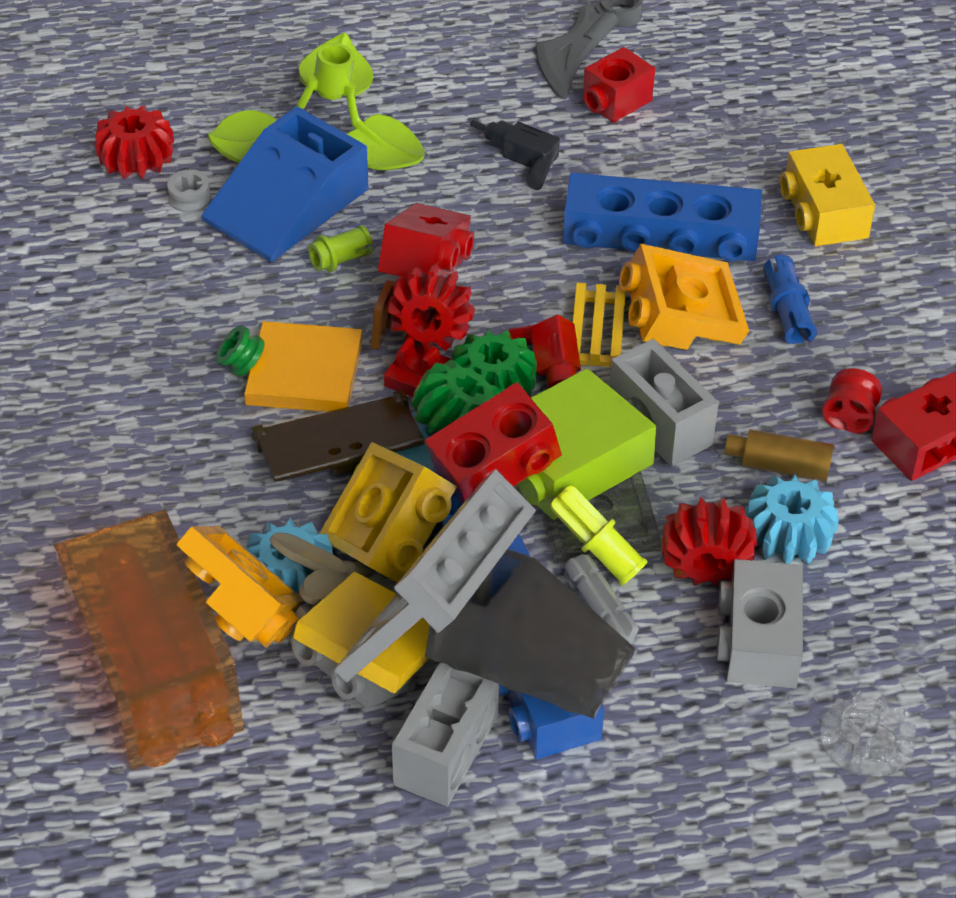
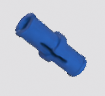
M776 255L774 259L778 272H775L770 259L763 266V272L772 292L769 298L772 311L775 310L779 314L784 337L788 344L804 343L800 331L801 328H804L807 339L811 342L817 335V329L808 309L810 303L808 291L804 285L799 283L793 259L787 255Z

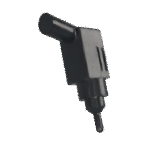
M475 120L470 121V126L483 131L485 138L491 140L493 147L503 150L504 158L530 168L526 176V182L529 187L534 190H540L543 187L551 165L559 157L560 138L558 136L519 121L515 125L500 120L498 123L492 121L486 125Z

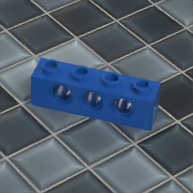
M570 172L564 213L563 244L578 245L583 248L625 249L630 252H636L640 244L701 257L723 258L727 261H755L760 232L762 189Z

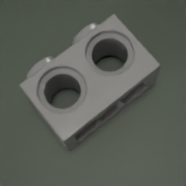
M444 654L392 743L394 786L446 807L449 806L498 717L499 674Z

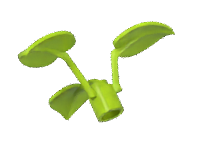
M346 32L321 44L303 59L299 66L298 75L306 88L296 106L304 110L313 91H317L321 97L329 100H337L342 96H346L350 121L355 130L350 131L347 135L367 145L368 168L393 170L416 165L424 160L425 152L420 141L400 121L382 114L371 115L365 122L359 118L355 96L363 93L371 86L374 76L371 66L356 50ZM257 110L240 111L222 120L215 130L208 133V139L213 147L222 155L240 163L262 131L274 123L276 119L267 113Z

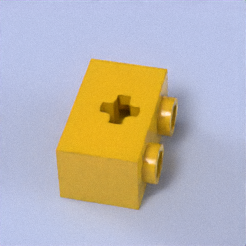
M835 144L789 151L786 172H782L780 175L781 193L785 200L792 201L795 207L797 226L800 231H807L814 247L869 238L875 203L844 145Z

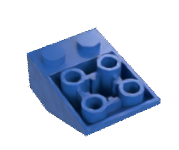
M296 106L262 131L201 215L202 221L272 263L369 189L367 145Z

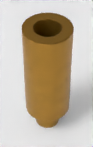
M749 429L748 437L728 434L724 454L743 458L742 467L790 476L796 473L797 477L827 482L834 444Z

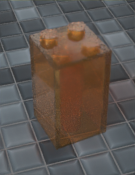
M166 509L54 544L71 620L131 770L146 765L149 767L163 766L172 761L177 754L202 745L207 747L222 745L230 740L234 734L244 731L235 661L212 610L206 603L207 599L196 575L184 563L188 557L176 545L179 542V537Z

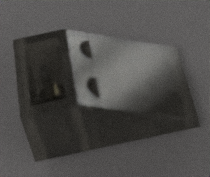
M507 549L450 624L439 633L430 625L425 657L447 664L455 670L469 672L501 684L511 691L522 692L555 704L565 711L579 713L594 719L632 659L635 647L536 558Z

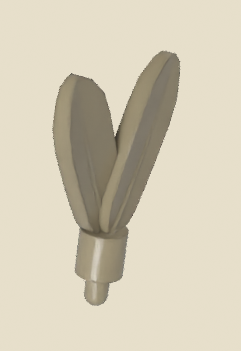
M278 532L274 533L270 538L274 548L285 557L314 570L299 586L301 598L309 604L317 605L354 571L366 578L371 577V571L363 563L341 561L333 554L294 535Z

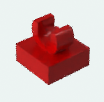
M408 337L397 351L395 361L384 374V386L395 391L404 390L406 395L414 397V391L426 371L430 370L435 363L446 364L452 359L440 355L438 348L433 346L427 353H424L423 348L414 345V339Z

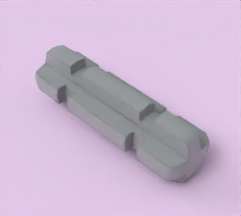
M581 554L576 558L567 560L564 564L566 569L564 577L574 591L579 589L580 592L576 596L599 629L605 628L602 635L610 647L619 650L634 644L637 641L638 626L629 613L622 612L625 607L604 576L596 574L599 569L592 558L586 554Z

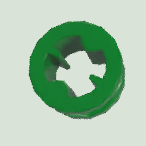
M238 325L228 333L220 344L215 357L216 362L223 367L230 364V370L234 375L238 377L243 376L259 360L265 342L257 335L250 337V330L244 325Z

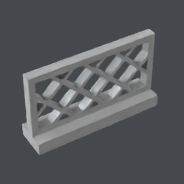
M496 469L481 481L396 584L394 589L397 593L334 668V671L346 683L422 617L437 633L450 624L536 510Z

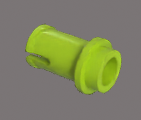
M363 225L356 226L354 229L331 237L322 234L316 236L314 242L308 245L309 259L317 271L326 269L330 273L336 271L338 264L372 254L373 247L365 246L372 245L373 240L368 229Z

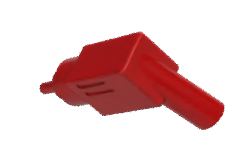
M556 314L537 324L508 329L512 339L525 338L527 346L533 345V352L537 361L536 373L546 377L548 389L581 370L575 324L568 319Z

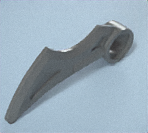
M599 0L578 8V20L569 32L551 40L536 42L537 59L542 74L560 99L568 98L573 79L582 62L614 27H629L640 22L643 0ZM616 5H626L630 8L618 10L612 7Z

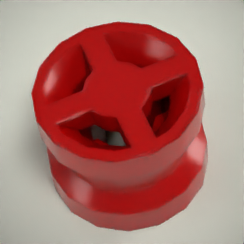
M848 368L837 372L832 378L830 394L823 406L822 414L825 421L832 428L857 434L868 431L874 423L876 407L882 397L883 388L880 381L873 374L862 369Z

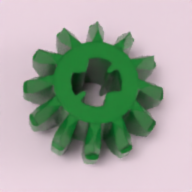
M487 328L482 337L467 334L464 344L455 346L452 360L456 361L461 367L464 368L470 364L474 372L479 375H488L487 382L498 387L501 392L518 382L525 392L532 396V390L535 387L537 361L534 352L530 351L527 347L525 338L512 339L509 330L504 331L500 335H493Z
M449 360L446 364L435 363L430 370L426 371L414 391V397L410 404L417 411L414 419L418 423L427 425L429 428L428 435H433L499 394L501 390L487 382L488 375H479L474 372L470 364L463 368L456 361Z

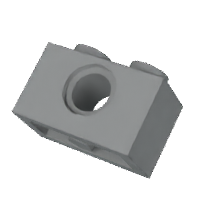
M651 339L611 359L609 386L656 425L655 451L671 467L713 445L719 401L657 341Z
M735 559L731 582L721 581L718 615L729 616V627L719 626L717 641V661H727V682L797 688L803 658V565Z

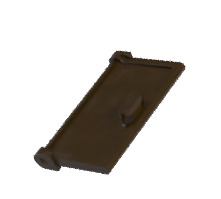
M404 390L393 392L391 397L264 428L262 424L251 427V438L255 441L258 453L263 454L273 482L331 469L335 475L352 472L362 460L371 442L393 452L425 445L423 435L410 412L408 398Z

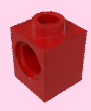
M623 46L584 68L583 102L593 113H600L612 123H615L653 100L655 67Z

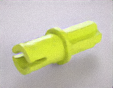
M571 485L566 487L552 500L550 509L584 544L581 550L584 553L590 550L617 578L621 586L631 580L647 564L648 561L642 558L613 527L616 523L615 520L612 518L607 521L575 487Z

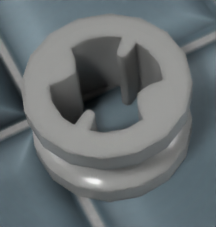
M186 169L178 171L168 179L169 202L174 209L181 212H196L207 207L211 201L210 181L203 172Z

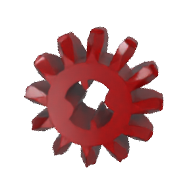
M145 105L140 106L138 109H130L128 106H125L124 111L121 112L108 111L107 119L97 122L96 141L94 142L96 156L99 157L100 163L106 167L108 174L119 171L125 180L132 172H137L144 179L146 170L150 169L153 172L161 173L163 163L172 162L173 129L170 128L169 121L163 118L160 110L148 112Z
M437 263L430 267L428 274L416 265L410 270L407 278L401 277L397 279L392 288L394 295L389 298L387 303V312L394 315L390 323L391 331H406L404 341L408 337L414 339V341L415 339L421 341L424 353L429 351L434 342L446 352L448 348L452 347L454 339L462 340L467 335L469 330L468 322L472 321L474 317L475 305L468 302L472 294L471 286H456L459 278L457 271L450 273L447 278L441 276Z
M700 497L698 504L694 506L687 503H679L677 513L666 515V522L663 526V538L661 539L662 556L664 557L665 565L673 569L675 578L683 579L690 577L694 586L706 581L711 582L717 587L722 579L731 581L734 560L753 561L755 558L754 546L757 545L756 529L753 527V520L745 515L744 507L737 505L728 507L724 498L715 503H707Z

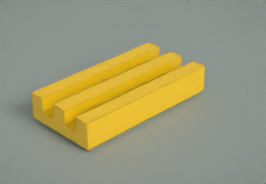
M586 283L576 284L573 323L575 324L581 365L611 367V359L621 355L625 292L621 291L618 285H616L615 293L606 292V285L596 284V291L586 290ZM585 302H595L590 354L580 353ZM605 303L615 304L611 355H600Z

